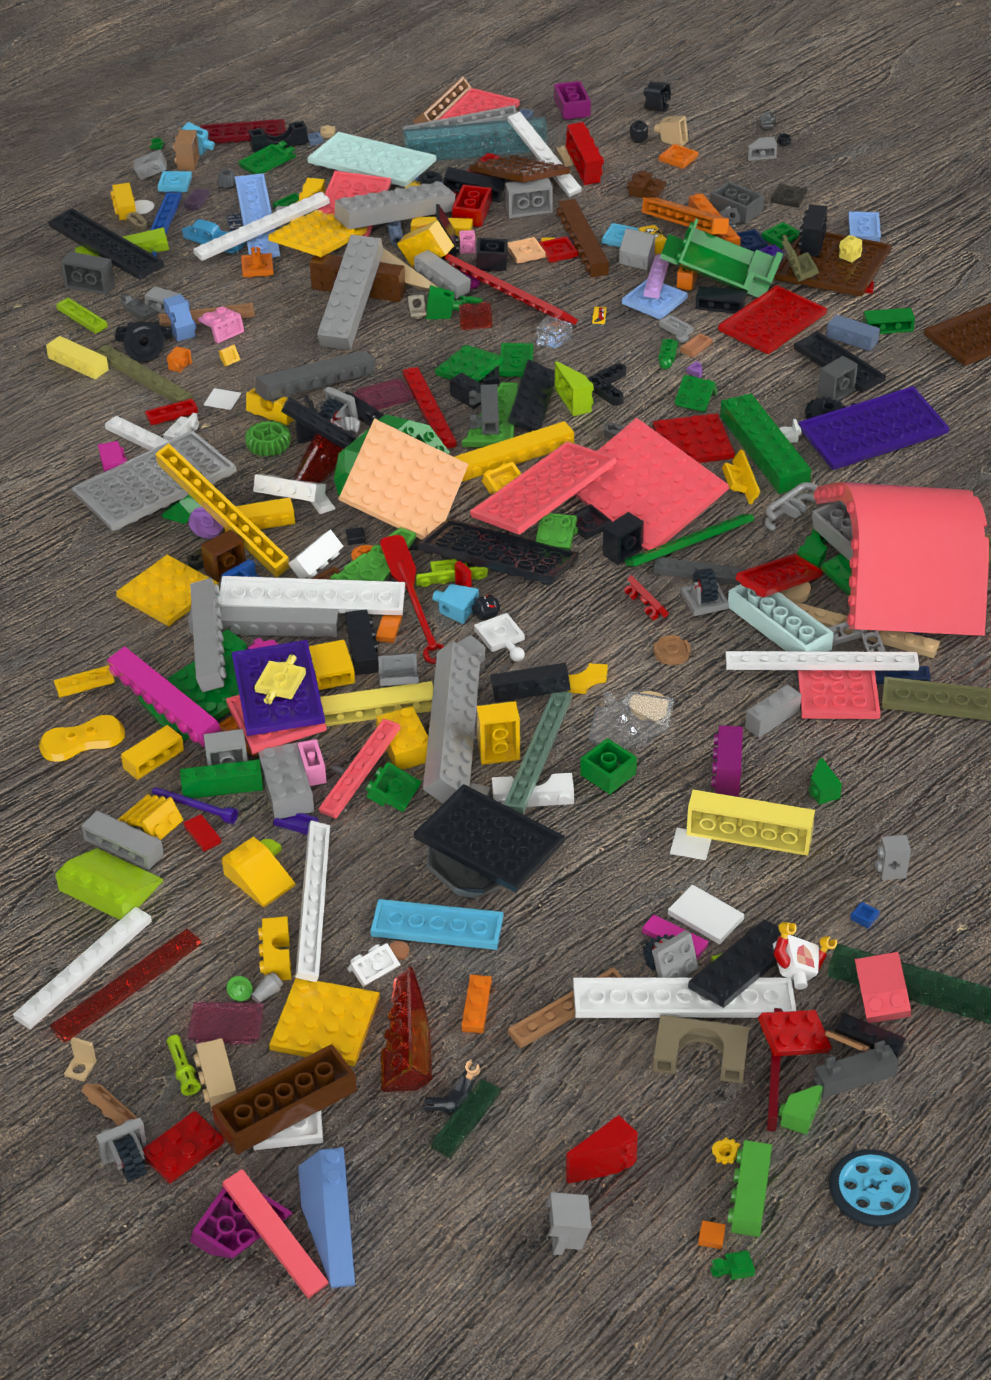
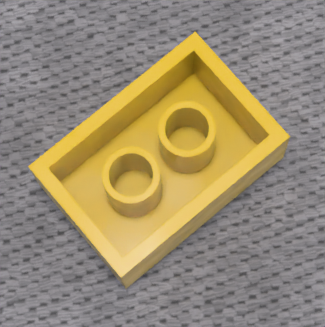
M438 220L404 235L397 243L412 268H414L415 256L429 250L440 258L445 256L454 247Z
M516 701L476 706L477 744L481 765L520 760V717Z
M413 706L376 716V727H378L383 718L398 723L401 727L386 749L393 765L403 770L426 763L428 735Z

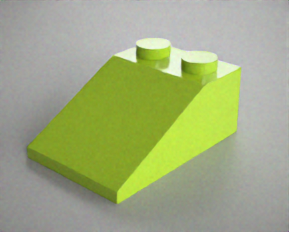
M558 361L555 362V391L572 416L592 412V391H594L592 382L585 375Z

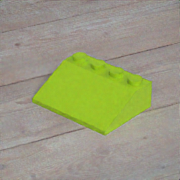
M99 848L68 860L55 873L59 891L119 920L134 907L139 908L163 882L162 878Z

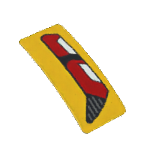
M594 307L593 324H605L607 307Z

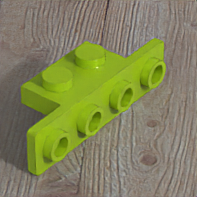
M457 559L430 562L431 573L417 574L416 586L427 587L432 584L454 582ZM470 567L471 579L480 580L487 577V567Z

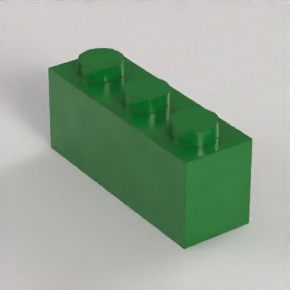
M911 308L868 310L863 313L862 323L880 328L879 334L913 332L915 317Z

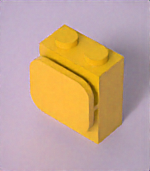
M345 640L309 646L318 690L355 683L354 667Z

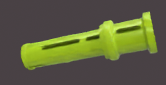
M178 1035L169 1036L166 1042L177 1069L175 1076L181 1083L180 1090L186 1096L196 1094L201 1088L200 1082L195 1078L196 1071L188 1062L180 1037Z

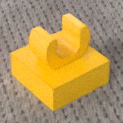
M235 345L219 350V356L224 366L240 360Z

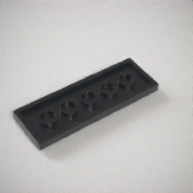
M819 332L794 343L795 350L821 367L828 365L841 356L857 363L855 389L861 393L886 381L885 374Z
M528 359L507 420L508 423L528 432L541 429L555 384L554 370Z
M764 919L688 982V988L723 1008L726 1007L777 963L773 955V943L782 934L779 931V927Z

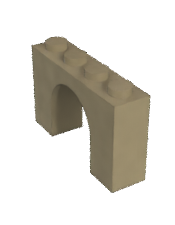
M660 1015L653 1059V1072L675 1074L680 1050L692 1042H706L715 1046L722 1055L720 1081L743 1084L749 1027Z

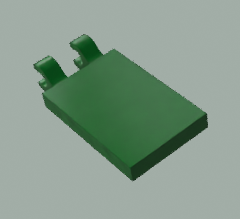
M280 141L277 145L271 144L238 161L239 166L252 175L263 174L285 163L290 158L294 159L296 154L292 153L295 148L290 146L286 149L284 146L287 143Z

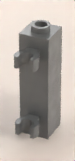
M497 384L481 385V393L469 391V397H474L469 399V404L475 405L481 402L482 416L470 415V421H475L470 423V428L482 427V435L499 434Z
M883 1040L875 1043V1049L837 1061H835V1056L826 1058L824 1065L815 1067L812 1085L813 1087L817 1085L823 1086L822 1098H826L896 1076L899 1061L890 1046L885 1045Z

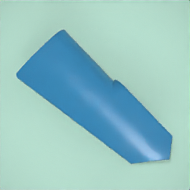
M201 219L196 220L192 226L182 228L183 238L200 244H205L226 233L232 232L221 231L217 224ZM246 241L225 250V252H238L244 247Z

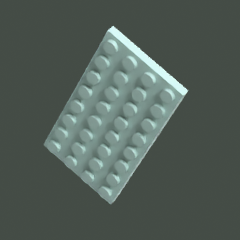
M337 132L307 157L308 163L316 166H323L342 172L391 178V184L400 185L401 187H407L436 161V155L342 132Z

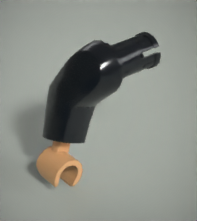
M469 1060L465 1065L467 1070L466 1076L461 1075L454 1089L445 1097L426 1096L425 1111H445L448 1115L457 1113L470 1095L475 1083L472 1080L473 1076L480 1073L479 1064L474 1071H470L469 1068L472 1065V1061Z

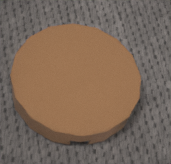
M663 636L658 639V642L654 643L653 655L661 663L678 665L684 663L690 657L691 645L686 639L682 640L679 636Z

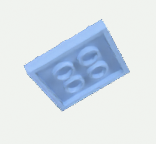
M645 280L622 298V304L661 320L684 302L688 297V293L663 283L659 299L643 296L647 280Z

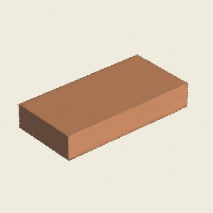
M699 333L682 345L680 352L693 358L711 345L713 339Z

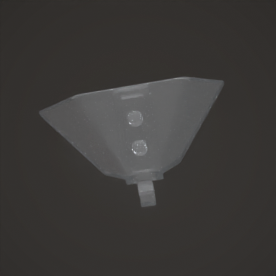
M611 691L605 692L603 696L606 698L604 703L607 707H596L588 739L598 745L606 738H609L626 750L629 748L635 750L651 742V738L668 731L674 698L630 691L617 703Z

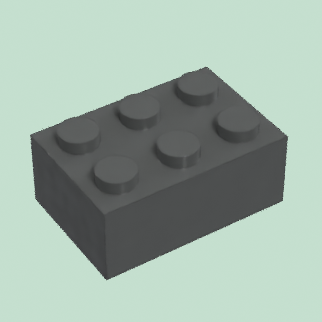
M727 181L710 193V203L718 212L722 211L725 207H737V211L741 216L740 222L746 224L763 212L764 195Z
M68 252L61 260L65 288L108 295L115 286L111 259Z

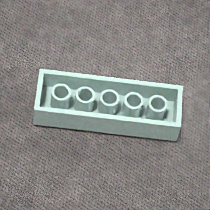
M741 584L729 590V608L783 650L797 652H828L832 650L834 632L780 592L767 597H760L756 595L755 591Z

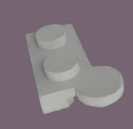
M668 315L659 321V326L676 335L678 342H687L689 335L693 333L692 326L672 315Z

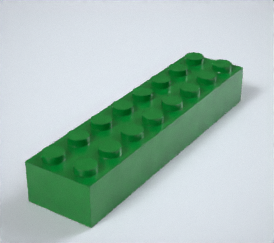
M752 393L721 401L720 418L778 494L789 492L801 483H810L811 468Z

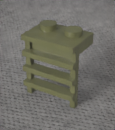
M786 234L783 235L784 241H782V245L785 248L784 251L787 255L789 266L798 282L818 274V268L809 253L807 252L797 257L795 250L792 249L788 242Z

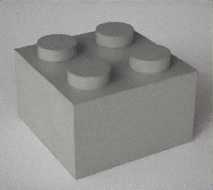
M243 729L204 734L208 765L248 761Z

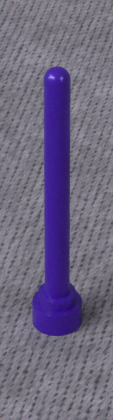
M158 787L152 789L154 795L164 796L166 799L172 797L175 802L220 816L226 823L233 825L238 818V810L228 807L222 809Z

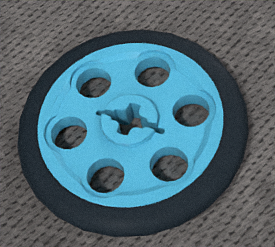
M865 1149L852 1152L843 1157L834 1166L830 1174L829 1187L835 1204L846 1216L863 1225L880 1227L896 1224L913 1212L919 1200V1185L911 1168L897 1156L885 1151ZM860 1165L865 1166L868 1172L860 1173L856 1170V1167ZM883 1167L889 1168L892 1171V1173L890 1175H884L879 1170ZM846 1182H853L857 1187L855 1189H848L844 1184ZM896 1185L901 1186L904 1192L896 1193L892 1190V1187ZM864 1200L868 1202L869 1206L861 1208L856 1202ZM882 1202H889L893 1208L885 1210L880 1204Z

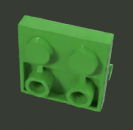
M552 513L545 515L540 519L536 542L571 551L574 534L578 532V527H576L577 517L574 515Z

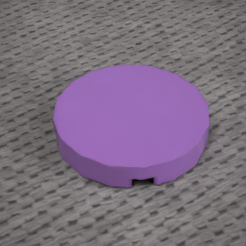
M203 507L193 510L188 519L191 530L202 538H215L220 535L223 526Z

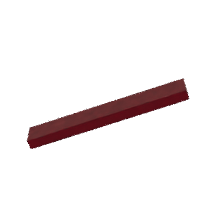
M774 1008V1012H783L782 1008ZM771 1051L767 1131L775 1132L778 1117L781 1056L774 1057Z

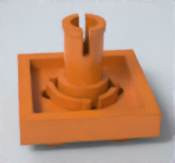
M252 247V255H241L243 277L252 278L254 276L274 275L272 253L261 254L260 247H256L257 252H255V247Z

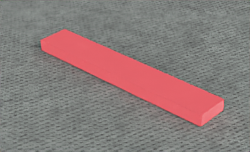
M383 718L318 808L320 813L335 819L339 816L401 729L398 723Z
M241 1169L223 1181L222 1186L305 1296L309 1299L328 1285L327 1279L244 1170Z

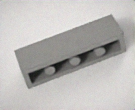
M427 250L414 257V270L438 287L453 291L455 299L459 298L460 295L470 292L471 279L431 251Z
M96 811L81 826L84 840L147 870H150L164 855L162 841L157 837H152L140 829L127 825L123 821L120 822L108 814Z

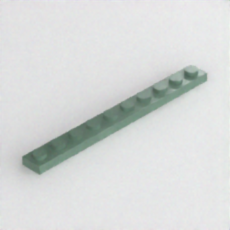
M572 692L551 694L504 802V805L521 814L525 812L570 705Z

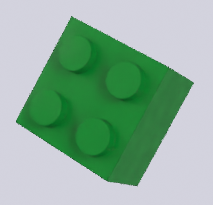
M606 738L580 758V775L609 795L632 778L637 770V757L609 738Z

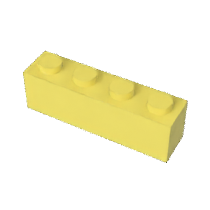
M61 336L46 345L49 359L95 380L109 370L106 356Z

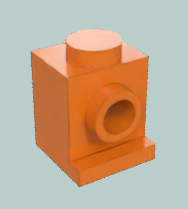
M176 346L167 356L168 369L180 373L187 364L191 365L190 349Z

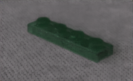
M481 1079L431 1142V1149L451 1159L499 1097L501 1088Z

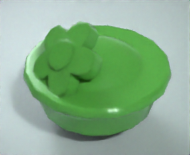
M242 976L232 977L226 986L229 997L235 1001L248 1000L253 992L251 982Z

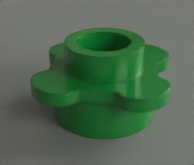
M154 138L151 140L149 148L154 150L163 149L165 142L161 138Z

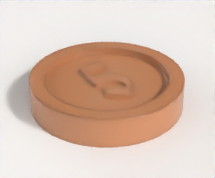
M395 941L389 945L397 960L405 959L409 955L407 943Z

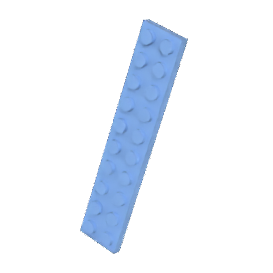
M264 173L235 176L243 226L272 214ZM275 228L246 241L249 255H252V247H255V252H257L256 247H260L261 254L272 253V258L280 256L278 243L268 240L269 234L273 233Z

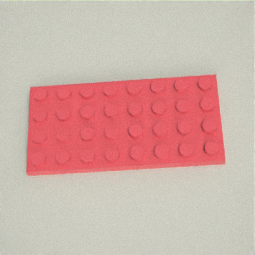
M566 442L470 511L471 517L519 535L617 463L616 457Z

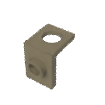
M424 295L408 296L410 316L414 317V319H421L423 316H426ZM416 298L421 300V306L418 308L412 305V301Z

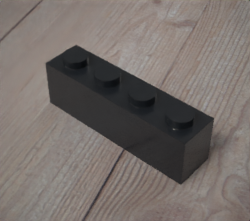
M448 167L443 184L451 191L458 193L463 185L492 188V201L500 203L505 180Z
M367 609L345 612L346 628L355 675L378 673V655L380 654H376L378 652L377 641H373L376 640L375 629H371L373 627L372 616L368 617Z
M566 662L490 675L495 703L571 690Z

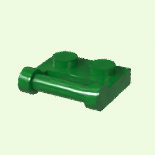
M781 222L762 232L761 236L764 240L782 249L783 235H791L787 237L790 243L797 240L800 231Z

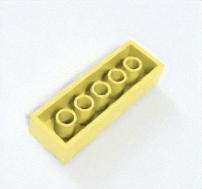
M692 790L688 806L686 835L808 856L812 840L815 810Z

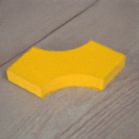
M589 663L585 671L569 675L571 690L567 692L586 694L591 686L605 683L607 681L608 665Z

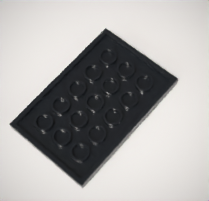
M465 784L414 832V839L515 893L565 842L564 835Z

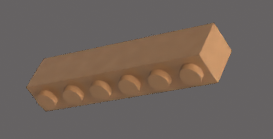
M463 76L451 84L413 122L419 124L438 120L472 88Z

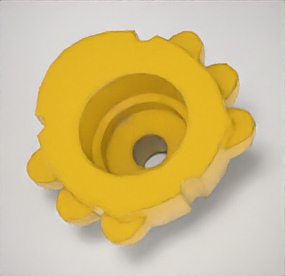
M727 1137L722 1141H717L712 1146L716 1162H722L724 1165L727 1163L733 1164L737 1158L740 1144L735 1143L734 1139L729 1140Z

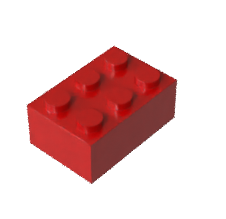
M463 185L452 207V218L472 219L473 227H482L492 205V188Z

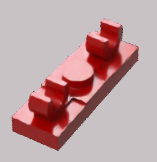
M632 575L627 578L631 585L626 586L623 591L627 595L632 592L629 595L632 600H635L639 593L641 595L639 599L645 605L648 603L651 605L647 606L644 612L647 615L653 612L649 616L653 621L658 618L659 613L664 618L669 615L667 610Z

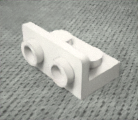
M193 413L189 418L181 416L163 434L164 439L171 441L192 430H197L199 427L197 414Z
M387 943L381 947L377 944L368 950L369 953L362 956L360 954L350 961L351 964L347 970L349 973L354 972L363 988L401 965Z

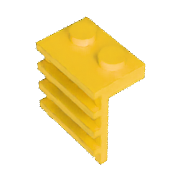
M149 794L117 819L120 822H125L127 825L142 827L146 834L157 837L159 840L184 821L172 797L165 799L164 796L158 798L157 795H154L151 798Z

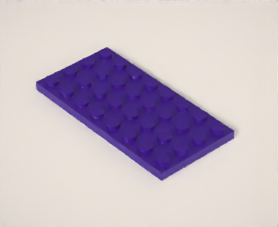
M914 386L798 423L801 432L832 470L947 434L950 429Z

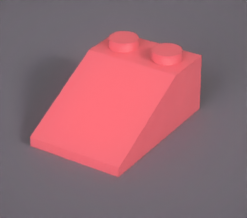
M893 952L855 959L867 1022L876 1023L911 1017V1008L899 953Z

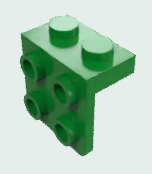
M684 375L674 402L675 405L690 410L706 412L711 395L716 396L717 394L716 383L711 380Z

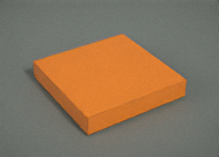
M673 144L659 155V161L683 169L698 157V151Z

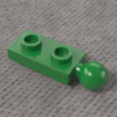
M673 339L662 340L658 359L662 369H669L672 366V362H675L678 341Z

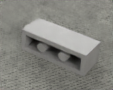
M787 684L746 711L745 728L760 738L800 711L802 694Z

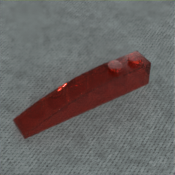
M333 418L329 420L330 422L342 428ZM316 433L298 466L294 480L320 483L336 469L338 455L343 449Z
M409 966L395 977L391 1001L394 1005L388 1013V1020L391 1022L389 1029L385 1030L384 1038L387 1040L386 1048H382L381 1090L384 1092L417 1091L432 1080L431 1039L426 1009L414 969Z

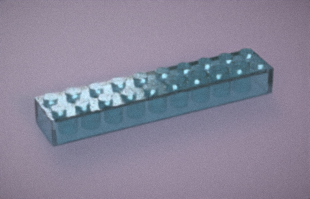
M545 117L525 118L547 144V123ZM507 120L403 130L404 148L436 155V161L483 157L486 153L508 155L532 152Z

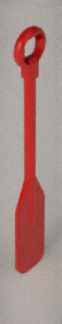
M401 535L385 537L380 541V546L390 573L396 581L405 582V588L408 591L428 646L423 650V658L430 664H436L437 658H430L428 651L442 649L445 646L436 643L434 636H432L415 592L416 567L406 541Z

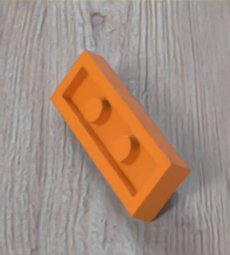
M470 974L462 1020V1032L484 1033L492 976Z

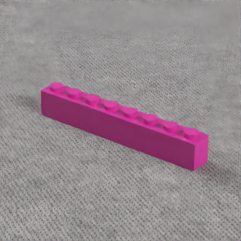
M125 646L107 659L110 666L108 669L114 677L118 676L125 686L129 685L137 696L140 694L148 705L152 704L159 714L163 713L171 724L175 723L182 733H187L194 743L198 742L205 747L204 734L221 732L216 719Z

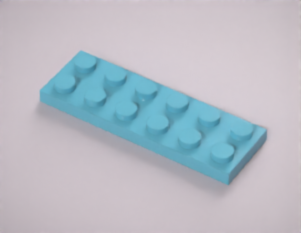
M378 899L371 927V937L497 950L504 915L503 912Z

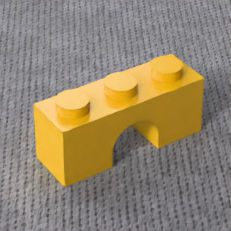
M255 388L246 393V411L254 415L263 416L268 420L281 422L282 425H288L294 421V419L281 412L288 398L282 397L273 404L270 400L266 401L257 394Z
M288 917L262 919V927L258 928L259 940H263V944H259L260 957H263V960L259 961L260 973L269 975L273 972L281 980H292L289 949H278L290 946Z

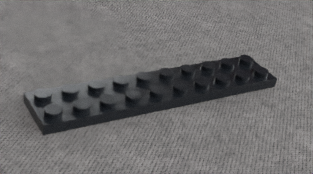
M73 208L48 221L49 227L98 256L111 259L113 265L139 280L146 278V276L164 266L163 260Z

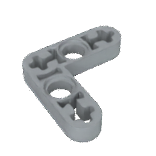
M847 622L827 627L834 632L832 646L862 638L866 652H874V650L886 652L878 630H870L867 633V630L853 629V633L847 635L843 632L846 628H849ZM869 638H876L878 640L872 645L867 643Z

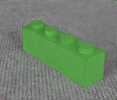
M744 1140L743 1149H738L736 1163H741L740 1169L735 1168L734 1182L738 1183L737 1188H732L731 1202L735 1203L734 1208H729L728 1222L732 1223L731 1233L760 1237L772 1144Z

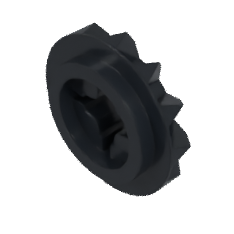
M426 171L419 175L418 181L420 184H432L434 182H441L442 176L435 171Z

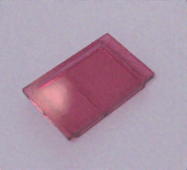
M393 379L359 388L357 392L353 393L356 397L377 410L414 400V396L400 379Z
M194 1002L190 1027L188 1029V1040L204 1043L222 1038L224 1043L253 1044L255 1041H259L264 1004Z

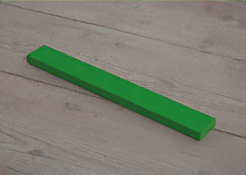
M741 514L629 557L625 560L626 566H638L754 521L753 514Z

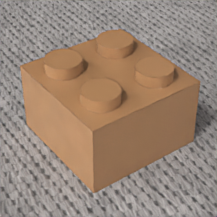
M179 130L178 135L175 137L173 151L176 152L175 164H177L178 170H195L200 156L197 130Z

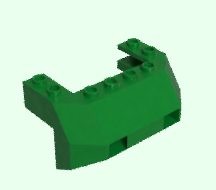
M387 414L378 419V421L446 454L450 453L427 424ZM370 427L338 455L334 482L339 496Z

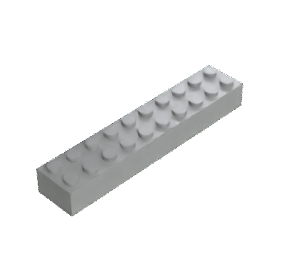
M454 641L437 652L423 790L441 803L450 798L463 784L470 787L480 661L477 657L472 656Z

